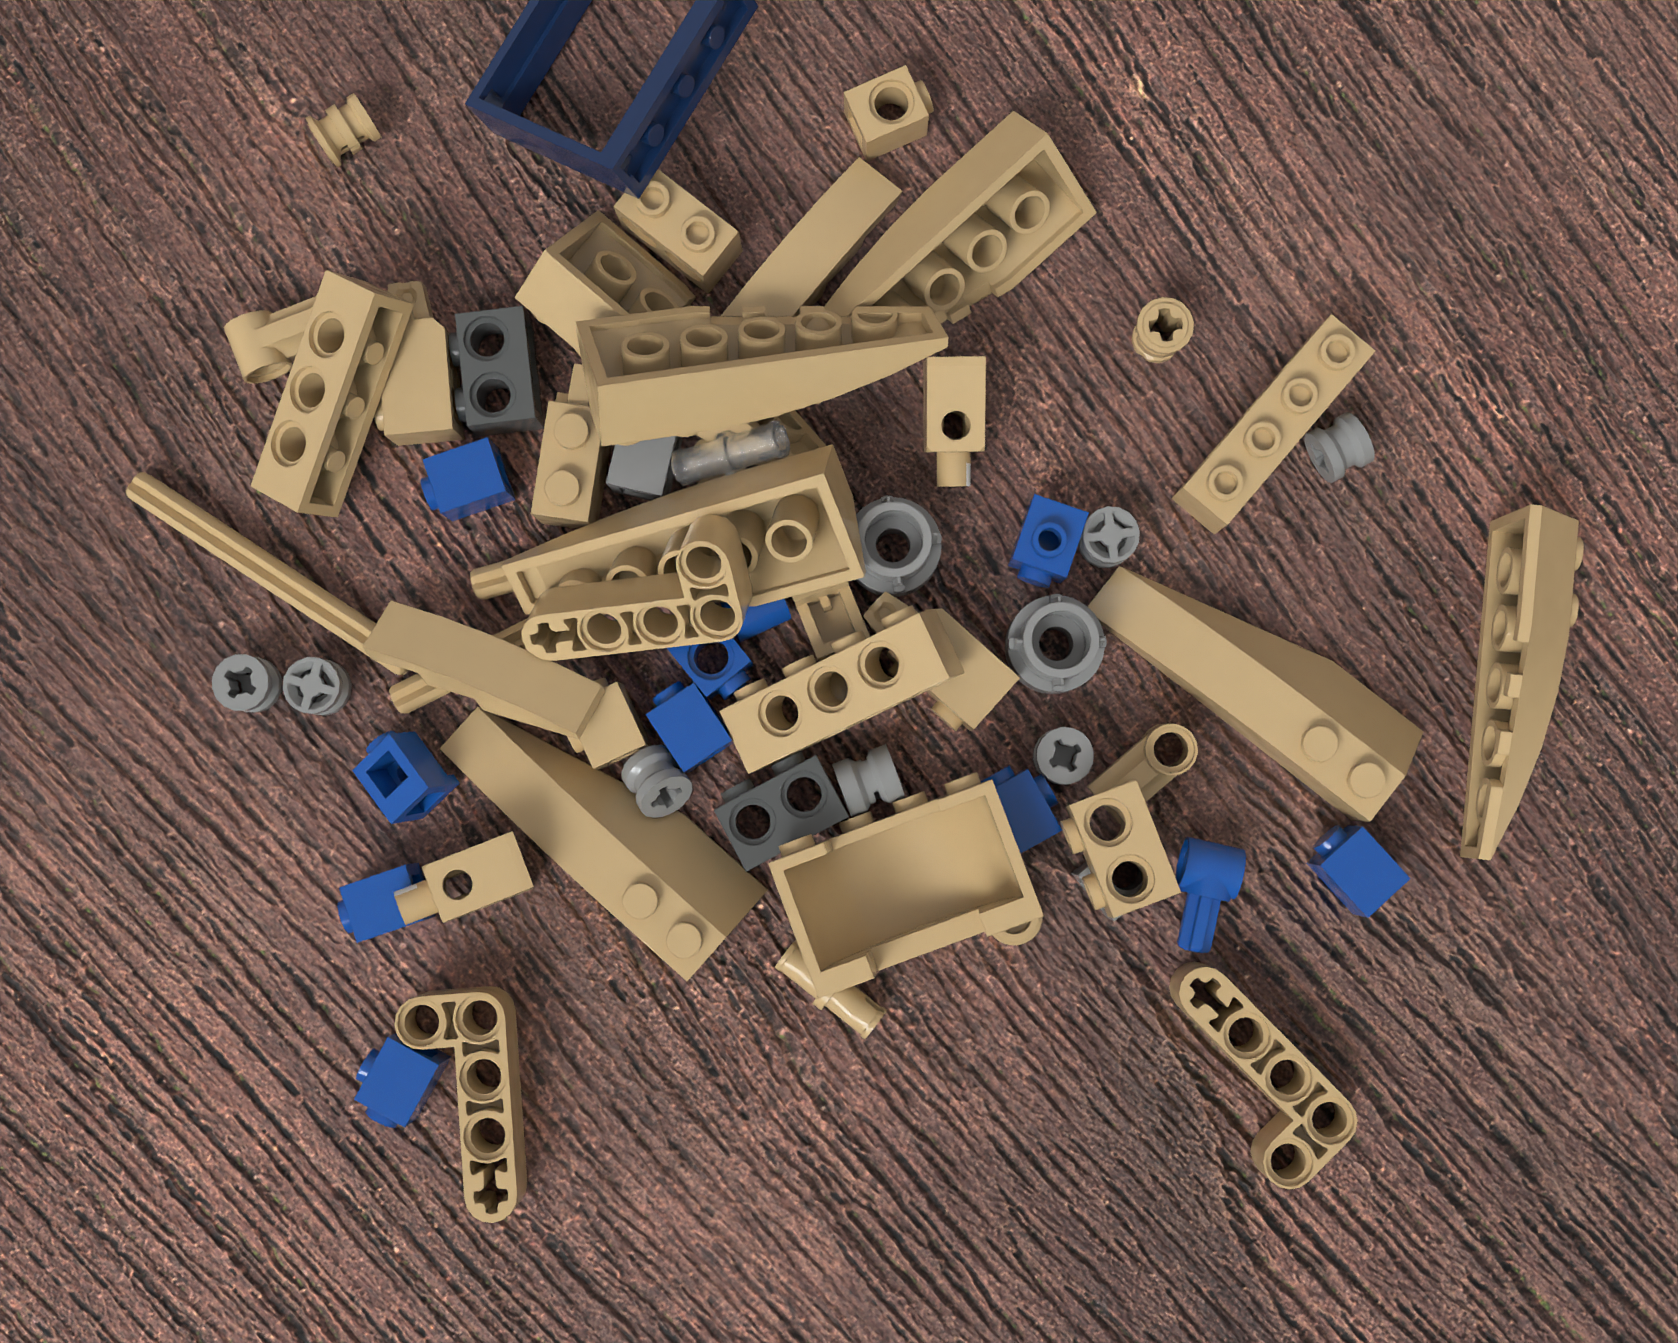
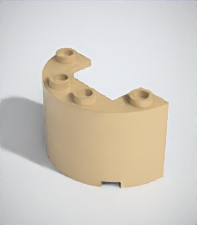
M975 772L944 784L947 795L928 801L925 792L922 791L893 802L896 813L874 821L872 813L869 811L839 822L842 834L815 844L812 834L778 846L782 857L769 862L768 865L818 999L874 979L879 970L983 932L988 937L1044 916L993 780L981 783L978 773Z

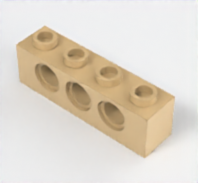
M329 270L325 271L260 456L251 487L297 513L338 518L414 304L366 281Z
M1331 314L1310 335L1171 499L1213 534L1223 529L1363 367L1375 350Z
M913 605L903 608L881 619L885 630L866 638L863 630L855 632L832 643L831 647L835 654L818 663L814 655L804 657L782 668L785 679L769 687L766 680L761 679L735 691L734 695L737 702L720 710V714L747 773L750 774L769 767L799 751L809 748L964 674V669L936 609L916 613ZM885 647L891 649L899 661V669L894 678L886 675L879 664L880 654ZM835 672L842 675L848 685V694L844 701L837 699L830 688V680ZM786 696L792 699L798 708V719L795 725L788 722L782 712V703Z

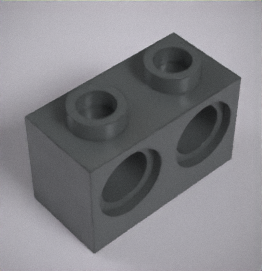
M523 306L455 314L457 332L449 333V350L454 367L461 366L463 387L455 389V405L459 421L467 422V427L478 437L544 429L533 320ZM492 334L504 336V345L497 354L489 357L480 355V345L486 337ZM497 389L510 390L511 397L506 408L495 413L486 411V399L491 392Z
M799 751L771 766L776 777L755 787L751 778L720 794L725 804L714 809V812L746 872L780 854L778 846L809 834L814 836L849 817L816 755L806 760L802 752ZM799 778H811L820 786L821 800L813 810L800 811L789 801V788ZM752 804L763 807L770 817L769 830L760 838L746 836L741 831L738 823L741 811Z

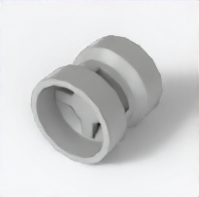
M886 744L869 750L866 757L867 760L861 761L860 759L854 761L847 758L832 764L851 817L867 812L870 805L875 803L877 799L881 798L887 803H892L905 798Z

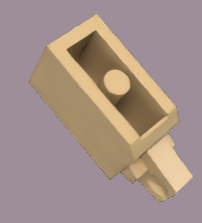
M421 281L388 284L389 293L414 304L374 415L376 426L379 431H384V436L398 446L465 440L463 422L459 421L455 405V389L460 388L459 367H454L451 360L449 333L433 317L427 287Z
M574 364L569 393L557 392L556 400L548 401L531 515L542 524L576 529L599 520L610 446L602 447L591 415L584 371L581 364Z
M885 591L869 607L863 619L877 634L885 630L881 619L908 607V605ZM936 609L965 673L926 691L937 701L930 709L954 731H957L962 724L969 731H972L1020 677L944 609ZM889 649L887 657L894 664L888 671L895 677L899 669V661L896 654Z

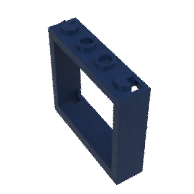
M529 0L465 102V105L494 134L639 199L757 10L758 4L755 0H696L602 152L520 116L592 0Z

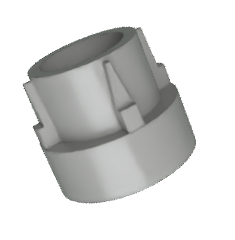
M888 495L869 503L856 514L866 569L865 577L856 579V581L869 592L879 596L886 591L894 597H901L922 588L934 574L941 555L942 536L932 516L913 501ZM887 534L902 536L908 543L909 553L901 561H885L876 550V544L881 537Z
M1053 594L1038 598L1020 610L1008 627L1004 648L1007 663L1010 669L1020 677L1019 681L1022 684L1040 693L1060 694L1083 685L1096 673L1102 662L1107 640L1098 618L1085 604L1074 598ZM1057 630L1066 636L1069 642V651L1063 660L1053 661L1042 654L1039 640L1043 632Z

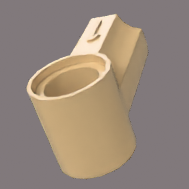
M316 296L274 313L265 310L249 312L226 323L224 330L244 382L249 384L267 382L279 378L291 370L292 362L295 360Z
M1173 723L1157 724L1149 728L1142 739L1090 782L1087 788L1093 795H1097L1137 779L1146 802L1174 777L1191 768L1198 754L1197 741L1192 732L1184 726ZM1165 733H1174L1178 736L1183 747L1181 757L1171 765H1162L1154 755L1155 742L1159 736ZM1104 806L1113 818L1121 824L1118 813L1112 808Z

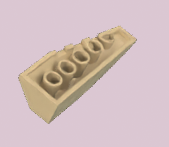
M1012 111L935 181L896 220L850 272L826 303L824 310L832 311L838 316H852V311L856 306H930L940 324L946 320L954 324L971 314L970 306L993 293L996 297H999L1013 289L1097 212L1048 133L1015 111Z
M599 210L543 251L515 296V299L531 311L532 315L539 322L547 325L571 345L580 357L575 321L691 306V303L696 298L681 280ZM796 410L771 418L695 434L757 466L826 446Z
M688 306L575 321L591 415L602 447L617 444L628 446L644 440L671 436L689 437L698 432L719 430L779 416L835 398L890 376L947 348L949 338L930 306H856L852 311V316H838L832 311L824 310L823 306H800V314L798 316H766L765 306H742V316H710V306Z
M833 444L724 475L656 498L554 538L504 560L501 565L524 613L530 614L539 596L546 590L554 587L677 572L676 558L691 523L698 517L713 514L727 518L735 525L739 533L752 584V599L749 607L863 578L866 573L853 494ZM698 547L702 553L708 556H719L711 548ZM712 600L713 602H724L721 600Z
M1530 504L1490 521L1460 857L1491 860L1519 806L1542 749L1559 690L1569 629L1575 624L1578 615L1579 601L1577 595L1573 593L1574 571L1580 567L1584 551L1583 540L1577 537L1579 520L1542 505Z
M1121 566L1115 570L1087 606L1096 615L1102 626L1351 821L1370 822L1405 778L1424 731L1334 661Z
M477 706L440 748L546 854L686 981L692 977L769 890L750 872H746L740 863L685 814L676 810L664 817L652 818L645 816L636 803V793L631 792L624 782L598 769H593L590 764L567 754L493 713L483 711L481 707Z

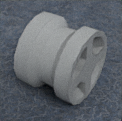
M1349 412L1335 418L1333 426L1326 430L1315 428L1306 433L1304 437L1306 450L1314 467L1329 483L1344 477L1346 469L1355 465L1362 468L1373 462L1375 458L1374 447L1366 429L1359 419Z
M1107 506L1096 510L1086 520L1078 544L1081 555L1088 563L1098 568H1111L1120 565L1134 553L1139 543L1140 530L1137 521L1128 511L1120 507ZM1098 541H1100L1103 545L1107 546L1108 552L1106 551V547L1102 546Z
M235 654L225 658L216 667L212 676V690L216 699L224 707L234 711L249 713L262 712L271 708L278 701L282 692V678L279 670L270 661L247 654ZM238 681L241 682V688H242V693H241V694H238L239 691H240V689H239V687H238Z
M306 657L297 660L288 668L284 676L283 691L285 698L294 709L302 713L325 716L337 713L347 704L351 696L352 683L349 674L341 665L331 660L317 657Z
M1060 727L1044 733L1037 740L1033 748L1032 761L1035 770L1039 775L1042 774L1046 781L1052 784H1072L1080 781L1089 773L1093 765L1094 751L1090 740L1082 732L1074 728Z
M652 745L639 750L628 759L621 772L622 780L631 792L636 793V803L642 813L652 818L664 817L678 810L686 803L693 790L692 782L682 770L677 769L678 764L668 748L663 745Z

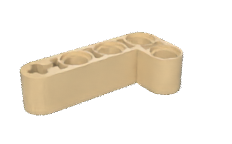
M707 514L698 517L691 523L676 558L677 572L561 586L546 590L539 596L521 631L522 642L526 649L535 657L542 660L557 661L722 642L732 639L739 633L752 599V584L740 536L735 525L720 515ZM698 547L711 548L719 556H708L702 553ZM712 600L724 601L731 606V608L720 607L716 605ZM657 607L667 608L675 615L663 613ZM601 613L611 615L617 621L607 619Z
M1200 962L1183 964L1176 969L1170 980L1169 989L1172 999L1202 1032L1280 1110L1253 1139L1251 1146L1252 1161L1257 1169L1278 1187L1285 1189L1302 1187L1352 1138L1356 1132L1358 1122L1355 1109L1330 1081L1224 974ZM1197 978L1205 983L1208 982L1205 986L1206 991L1224 1006L1215 1012L1206 1003L1193 998L1195 992L1190 987L1192 981ZM1239 1018H1250L1254 1029L1251 1039L1244 1045L1233 1046L1228 1035L1231 1025ZM1287 1059L1291 1060L1294 1066L1293 1078L1283 1087H1273L1270 1079L1271 1070L1278 1062ZM1332 1102L1335 1109L1333 1121L1325 1128L1315 1129L1312 1122L1313 1112L1322 1103ZM1283 1144H1293L1295 1154L1291 1164L1284 1169H1272L1271 1156L1274 1150Z
M493 986L432 990L419 994L400 1006L395 1016L394 1026L396 1034L403 1044L413 1049L424 1050L454 1047L466 1207L473 1217L482 1222L494 1223L501 1221L517 1207L527 1189L516 1009L513 999L506 991ZM477 1000L487 1001L495 1008L497 1023L494 1029H483L474 1021L472 1010ZM420 1005H427L438 1014L439 1027L435 1034L426 1033L418 1027L415 1017ZM488 1059L497 1064L501 1072L499 1086L491 1087L481 1083L476 1073V1066L479 1060ZM492 1118L500 1122L505 1131L504 1143L498 1145L491 1144L482 1137L480 1132V1122L482 1119ZM503 1158H506V1159L495 1169V1161H499V1160H501V1159H503ZM494 1176L497 1188L507 1189L508 1192L501 1201H497V1195L494 1191H486L485 1188Z

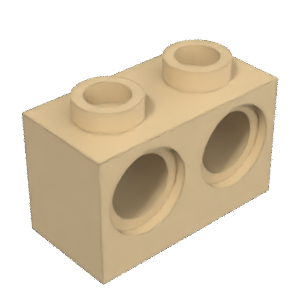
M657 169L639 199L624 193L613 206L622 228L707 294L711 292L743 252L739 231L659 169Z
M1137 779L1065 807L1069 818L1060 821L1061 827L1072 854L1083 852L1091 874L1083 876L1082 880L1094 910L1104 907L1107 916L1115 918L1181 893ZM1101 806L1115 810L1121 820V829L1118 835L1109 841L1096 837L1090 828V817L1093 811ZM1125 861L1135 864L1141 870L1143 876L1142 886L1139 891L1127 897L1119 894L1112 884L1114 869Z

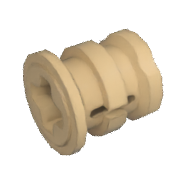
M354 93L346 97L347 104L337 109L335 104L325 109L327 116L319 121L311 116L305 118L310 130L332 164L334 163L337 168L342 165V154L350 150L354 155L363 149L360 145L367 139L375 142L382 138Z
M1161 297L1151 300L1142 308L1137 318V325L1132 331V344L1136 353L1152 363L1170 360L1174 353L1187 345L1193 334L1194 321L1191 312L1184 303L1174 298ZM1155 322L1161 324L1162 331L1172 332L1167 341H1162L1159 332H1150Z

